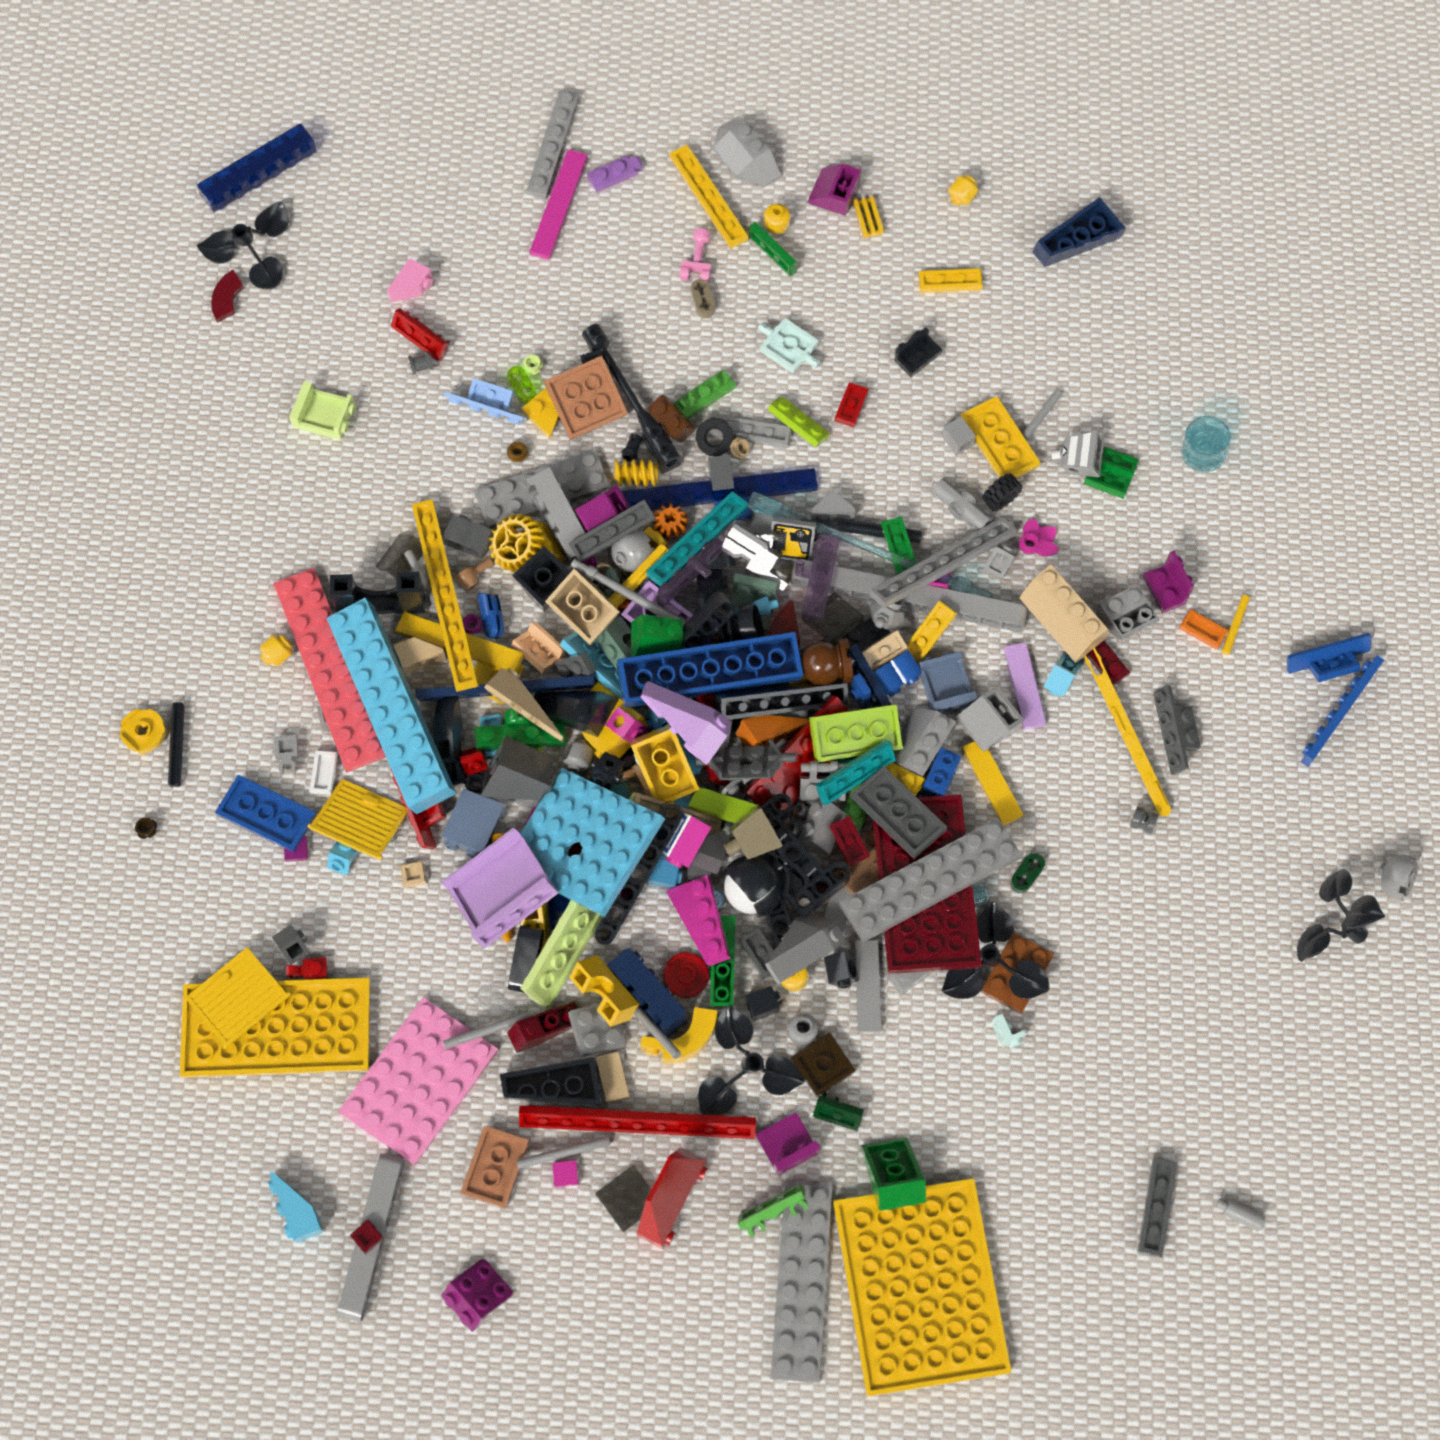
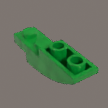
M720 916L730 959L711 966L710 1006L733 1007L736 916Z

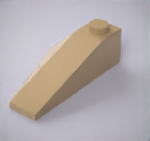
M501 668L485 685L484 688L500 701L560 742L565 740L524 684L518 679L520 675L509 668L506 671Z

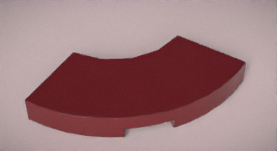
M234 269L219 280L212 293L211 308L217 323L236 314L233 307L234 299L244 289Z

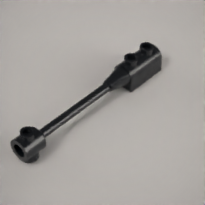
M599 324L590 325L582 332V337L591 352L601 349L604 361L637 413L642 430V441L656 463L658 461L660 471L664 474L680 466L681 457L665 430L642 407L607 350L610 341Z

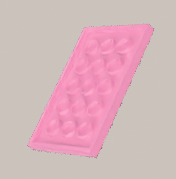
M423 997L338 1112L415 1166L499 1050L482 1037L445 1049L443 1040L472 1030Z

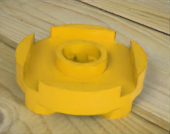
M151 709L133 710L121 721V740L128 749L139 754H147L156 749L167 735L165 723L161 716ZM139 727H148L147 733L138 735Z

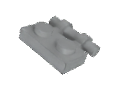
M817 761L801 763V772H809V776H800V800L821 801L816 784L828 776H817V772H830L831 775L847 764L838 763V761H830V763H817ZM845 794L834 801H845Z

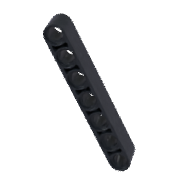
M667 801L663 803L658 811V814L665 818L661 827L666 829V833L662 838L654 836L648 846L654 848V855L650 858L642 856L636 867L643 868V875L639 878H634L631 874L623 888L629 887L632 889L630 897L623 898L619 893L606 916H599L594 924L592 932L599 944L608 945L614 940L683 817V810L676 802ZM670 807L677 808V814L673 818L666 816V811ZM612 908H620L621 913L618 917L612 918L609 916ZM601 928H608L610 932L607 937L600 938L598 931Z

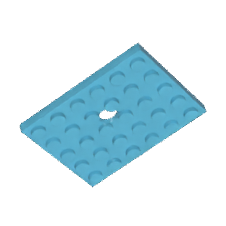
M561 768L552 783L549 793H545L520 834L528 842L557 889L558 894L605 917L665 818L654 811ZM580 842L583 847L581 853L569 857V848L574 843Z

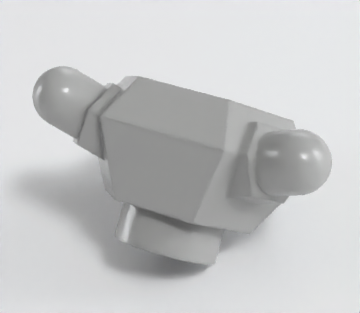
M874 599L868 601L867 605L870 608V615L877 628L883 627L886 630H897L901 627L905 629L911 627V621L906 618L901 608L903 605L901 600L885 609Z

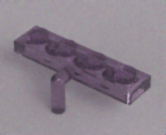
M824 534L818 535L811 570L804 569L805 563L803 560L799 559L796 561V576L809 579L801 616L820 620L824 618L840 537Z
M716 537L711 543L709 541L705 543L697 556L693 555L690 557L686 566L683 569H678L673 574L672 580L668 583H663L659 587L657 603L664 608L697 575L702 574L705 578H708L712 571L707 566L721 554L723 542Z

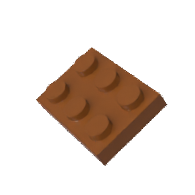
M1013 932L1001 953V959L1015 971L1018 963L1022 960L1033 961L1045 971L1054 956L1052 952ZM998 964L990 973L981 993L1022 1014L1030 999H1021L1012 993L1009 987V980L1014 974L1010 973L1001 964Z

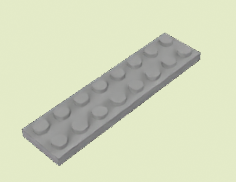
M997 818L841 900L839 905L861 941L865 942L1021 859L1022 854Z
M785 1183V1184H784V1191H786V1190H788V1189H790V1188H792V1187H794V1186H796V1185H798V1184H797V1183ZM802 1184L805 1188V1199L808 1203V1209L804 1210L801 1204H796L794 1207L797 1210V1215H792L789 1207L785 1208L782 1213L770 1379L819 1384L832 1186Z

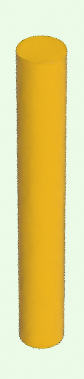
M1248 595L1241 596L1221 651L1224 655H1230L1250 600Z

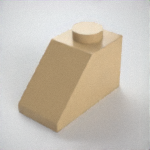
M415 637L410 639L404 638L398 641L397 644H394L405 676L446 661L443 648Z

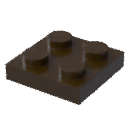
M830 1032L791 1057L792 1062L816 1098L856 1073L855 1068Z

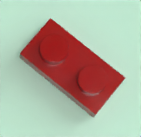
M849 382L834 421L854 428L869 389Z

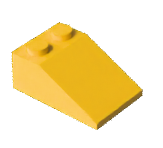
M670 724L630 740L631 747L653 798L664 802L674 801L699 790L678 736L669 730L671 728Z

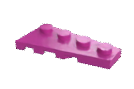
M706 875L667 890L669 898L706 964L712 966L730 959L711 878Z

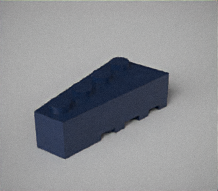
M628 947L610 961L607 967L636 999L643 1011L669 1038L687 1024V1012L673 998L670 990L658 981L659 978L656 973L643 964L644 959L637 951L633 952Z

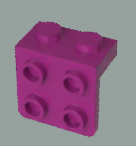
M480 1259L453 1279L441 1297L444 1299L445 1304L452 1308L459 1316L462 1324L473 1332L481 1325L487 1315L511 1298L513 1291L485 1259Z

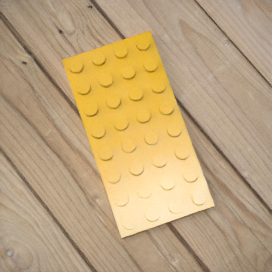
M370 978L277 981L286 993L289 992L291 994L289 998L225 1050L222 1047V1042L185 999L186 996L201 984H183L180 1077L368 1071L370 1050Z

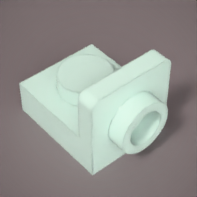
M1003 1014L995 1016L991 1022L1002 1048L1006 1046L1014 1048L1023 1043L1022 1040L1027 1035L1025 1030L1012 1035V1025L1008 1019L1004 1018Z

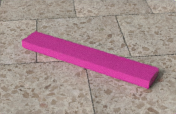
M567 150L532 243L530 255L550 260L586 164L587 154Z

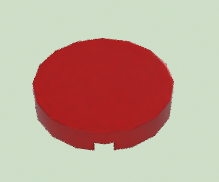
M681 952L667 961L663 972V981L672 995L690 999L698 996L705 990L709 981V970L706 962L700 956Z

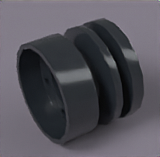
M751 602L739 605L738 615L734 610L731 618L717 631L720 643L764 637L763 622L756 603Z

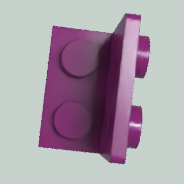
M1175 551L1169 553L1164 566L1146 572L1143 575L1162 614L1185 605L1193 590V580L1190 575L1186 574L1183 560L1180 556L1176 555Z
M797 1113L789 1115L756 1134L757 1140L778 1177L820 1154L821 1148L817 1141L813 1142Z

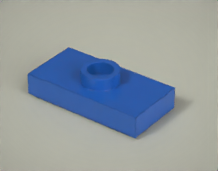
M859 673L852 679L850 693L860 709H866L869 706L871 689Z

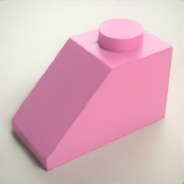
M409 258L387 289L390 301L396 302L422 296L425 290L430 289L433 284L431 269Z

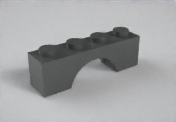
M720 785L717 793H721L725 786ZM737 791L731 797L744 800L746 794ZM722 819L721 831L706 836L694 857L692 865L718 874L721 866L726 867L729 855L726 853L723 845L734 839L730 828L736 823Z

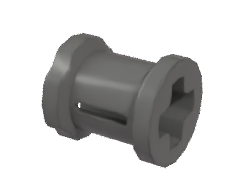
M429 351L416 357L408 356L413 375L417 371L433 370Z

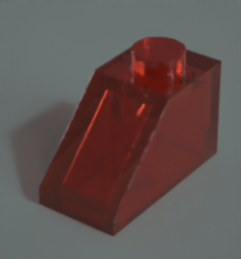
M791 600L787 602L772 621L770 632H767V636L795 632L799 649L800 636L794 603Z

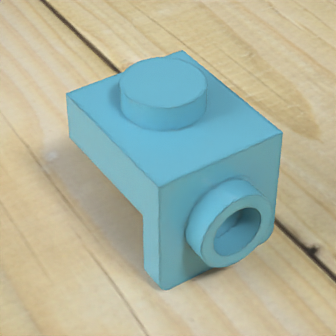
M336 841L329 851L327 868L347 876L350 872L351 862L359 851Z

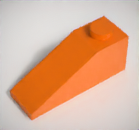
M775 715L747 717L741 720L736 735L744 746L770 745L769 739H772L777 744L783 738L785 740L794 738L809 721L805 718Z

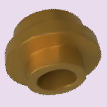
M513 442L507 449V456L512 462H523L528 457V448L521 442ZM516 451L521 452L520 455H514Z

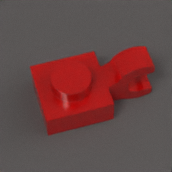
M326 957L303 959V966H286V975H288L289 979L303 977V980L328 979Z

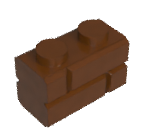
M663 394L648 407L651 414L671 437L680 443L684 442L696 429L679 408L675 406L672 400Z

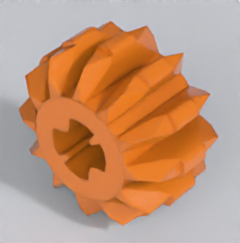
M670 503L669 508L662 505L661 511L655 510L654 516L656 520L652 522L654 531L659 532L663 537L666 535L668 541L671 540V536L679 539V533L685 534V527L688 526L687 513L685 511L681 512L680 505L674 509L673 504Z

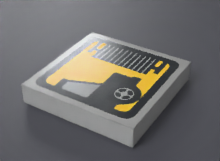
M773 517L771 532H777L780 535V539L773 541L772 548L781 553L779 559L811 561L816 523Z

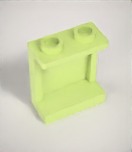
M304 381L289 418L292 426L295 428L341 440L343 433L348 431V420L350 415L355 413L356 403L352 394H347L345 398L316 390L311 382Z

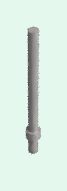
M577 559L572 561L571 567L584 573L586 578L600 582L658 616L682 619L603 575L594 566H587Z

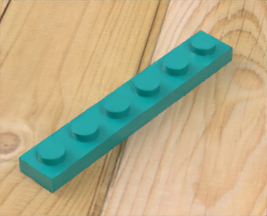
M732 491L647 570L646 576L661 588H664L748 509L749 504Z

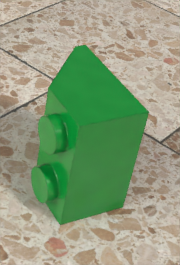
M642 614L631 621V657L681 649L683 643L682 619Z

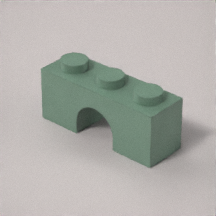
M621 616L616 617L595 640L616 670L618 659L631 657V648L625 645L631 635V630Z

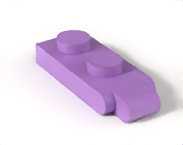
M625 156L588 172L587 178L595 192L598 193L636 176L638 171L643 169L644 166L638 156L631 158Z

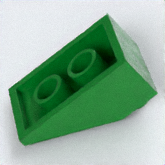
M907 1137L861 1145L871 1188L879 1211L926 1203L925 1178Z

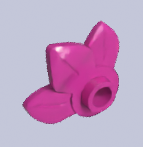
M1036 519L1029 520L1023 526V536L1019 540L1020 550L1025 554L1037 553L1043 557L1056 554L1059 548L1052 543L1056 535V527H1039ZM1029 542V543H1031L1033 546H1032V547H1028V546L1026 545V543Z

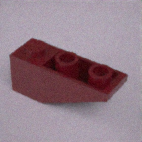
M574 1001L516 1021L507 1032L516 1053L536 1047L571 1030L572 1026L568 1013L570 1010L579 1009L576 1002Z

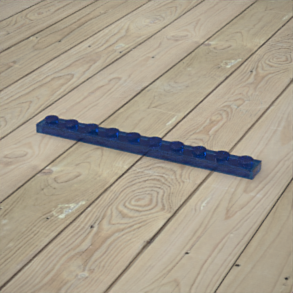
M815 468L734 477V488L713 491L711 480L621 492L630 507L645 499L650 510L653 511L661 510L662 505L669 508L670 503L673 504V508H676L679 505L680 507L721 502L732 491L739 497L750 496V499L762 498L763 495L771 497L813 492L818 490Z

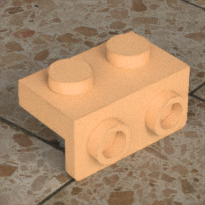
M536 621L530 624L527 632L514 639L511 644L515 650L522 652L524 658L541 674L554 667V662L562 658L565 651L560 646V643Z

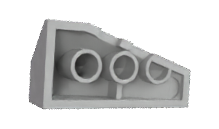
M814 914L802 915L791 922L789 930L783 935L781 943L774 949L765 966L778 985L840 947L847 940L834 921Z

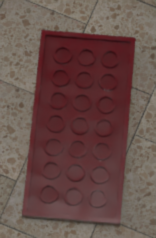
M961 794L917 797L947 826V831L915 859L872 819L878 880L966 835ZM972 885L884 931L888 974L982 967Z

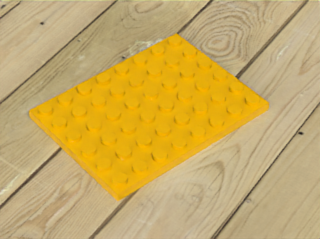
M974 1178L926 1186V1203L894 1208L892 1210L879 1211L873 1194L833 1201L866 1397L1012 1373Z

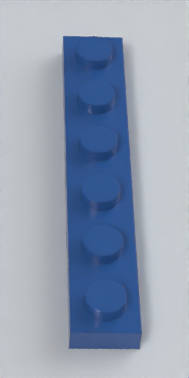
M1377 655L1373 661L1367 660L1361 669L1364 672L1362 677L1356 676L1349 687L1352 688L1350 694L1346 692L1338 701V704L1341 705L1337 711L1333 709L1326 718L1329 722L1327 726L1323 727L1321 725L1314 735L1317 738L1315 743L1309 742L1303 750L1302 754L1305 757L1301 763L1307 767L1310 766L1381 666L1384 659Z

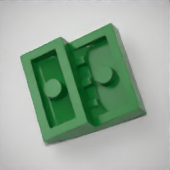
M1104 446L1100 477L1086 476L1083 484L1124 499L1139 459Z

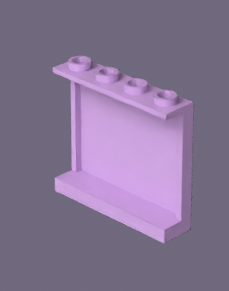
M515 828L506 832L502 837L487 846L482 852L441 882L450 891L472 929L470 932L472 937L484 949L558 894L557 889L528 842Z

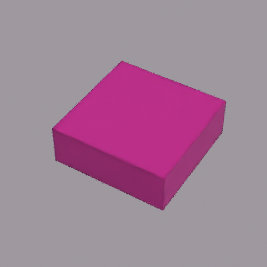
M576 1160L552 1163L555 1188L578 1185Z

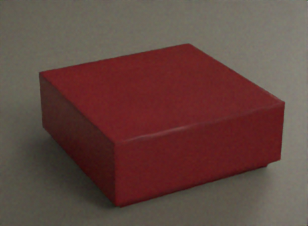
M368 1219L349 1235L365 1255L384 1239Z

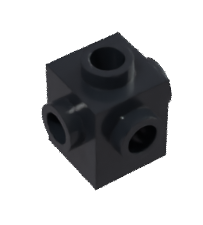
M604 752L601 758L596 757L591 764L590 769L593 771L589 781L610 790L614 784L618 785L624 775L622 772L624 762L617 756Z

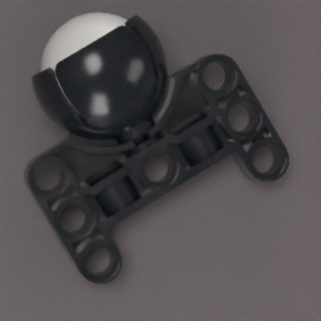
M779 793L763 804L761 808L765 816L770 819L769 823L783 846L775 849V851L772 850L751 859H747L745 855L731 861L723 872L725 877L724 891L729 903L736 910L746 914H755L757 918L771 913L778 906L782 896H785V899L798 914L803 916L809 915L845 887L850 880V868L845 862L837 861L823 870L783 823L792 813V802L787 794ZM785 803L788 807L784 810H779L776 808V805ZM795 850L799 855L795 858H790L787 856V853ZM842 870L846 875L843 878H836L834 873ZM824 884L828 887V890L821 893L816 890V887ZM806 898L810 901V904L802 907L798 904V901Z

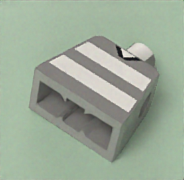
M1098 431L1066 437L1063 443V450L1052 451L1053 463H1061V466L1068 474L1100 477L1104 439Z

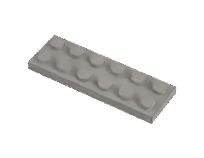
M596 450L475 489L474 494L485 524L493 529L497 527L496 523H503L502 517L509 518L510 514H523L525 516L538 514L539 511L527 492L526 479L550 467L553 475L559 481L564 495L569 498L571 503L609 489L610 486Z

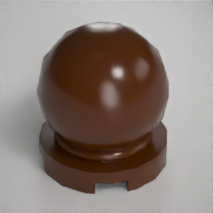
M840 638L837 640L836 645L825 641L810 644L803 651L800 659L805 678L815 685L824 686L833 683L838 677L842 678L843 683L852 682V659L847 656V648H850L848 639Z

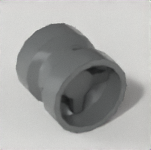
M1137 806L1129 827L1141 828L1145 833L1152 834L1159 814L1153 811L1150 813L1146 812L1144 808Z

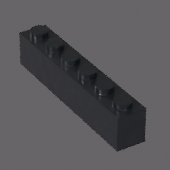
M839 678L825 686L815 685L810 681L712 693L713 709L725 715L728 720L819 709L832 696H837L844 705H848V683H843Z

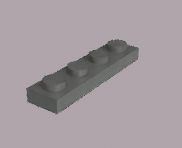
M644 499L573 540L569 545L580 562H584L612 546L621 538L655 521L656 518Z
M1155 1157L1152 1159L1137 1253L1159 1258L1163 1256L1177 1162Z

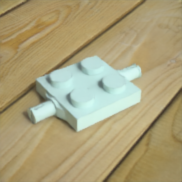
M786 318L773 329L764 322L760 324L758 330L767 335L766 341L760 346V352L793 374L805 362L814 368L819 366L821 361L811 355L819 343V340Z

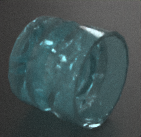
M1202 416L1191 421L1186 428L1181 452L1183 461L1188 467L1203 473L1212 472L1221 467L1226 459L1231 438L1230 430L1224 421L1212 416Z

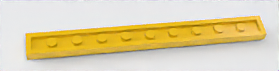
M433 499L411 504L456 692L478 687Z

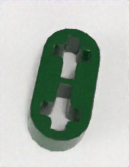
M1035 853L1025 858L1010 882L1011 888L1015 892L1025 893L1031 888L1045 866L1044 858ZM1038 861L1037 866L1039 868L1035 867L1031 872L1028 871L1031 865L1030 862ZM1026 875L1025 885L1018 886L1017 879L1020 880Z

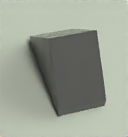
M730 455L708 457L707 466L712 490L734 488Z

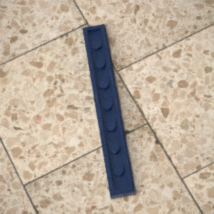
M594 675L521 681L530 693L586 689L595 686ZM478 684V687L456 692L455 686L415 689L416 698L419 702L437 701L456 696L459 699L493 696L484 688L486 684Z

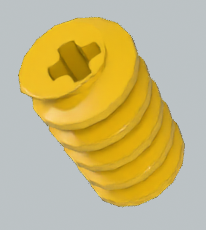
M615 459L614 479L617 480L619 486H622L624 480L627 486H631L633 480L635 485L639 486L642 480L644 486L647 487L651 480L653 486L656 487L658 483V461L656 466H654L652 459H650L648 464L645 465L644 460L641 459L639 465H636L635 459H632L631 464L628 465L626 459H624L622 465H619L618 459Z

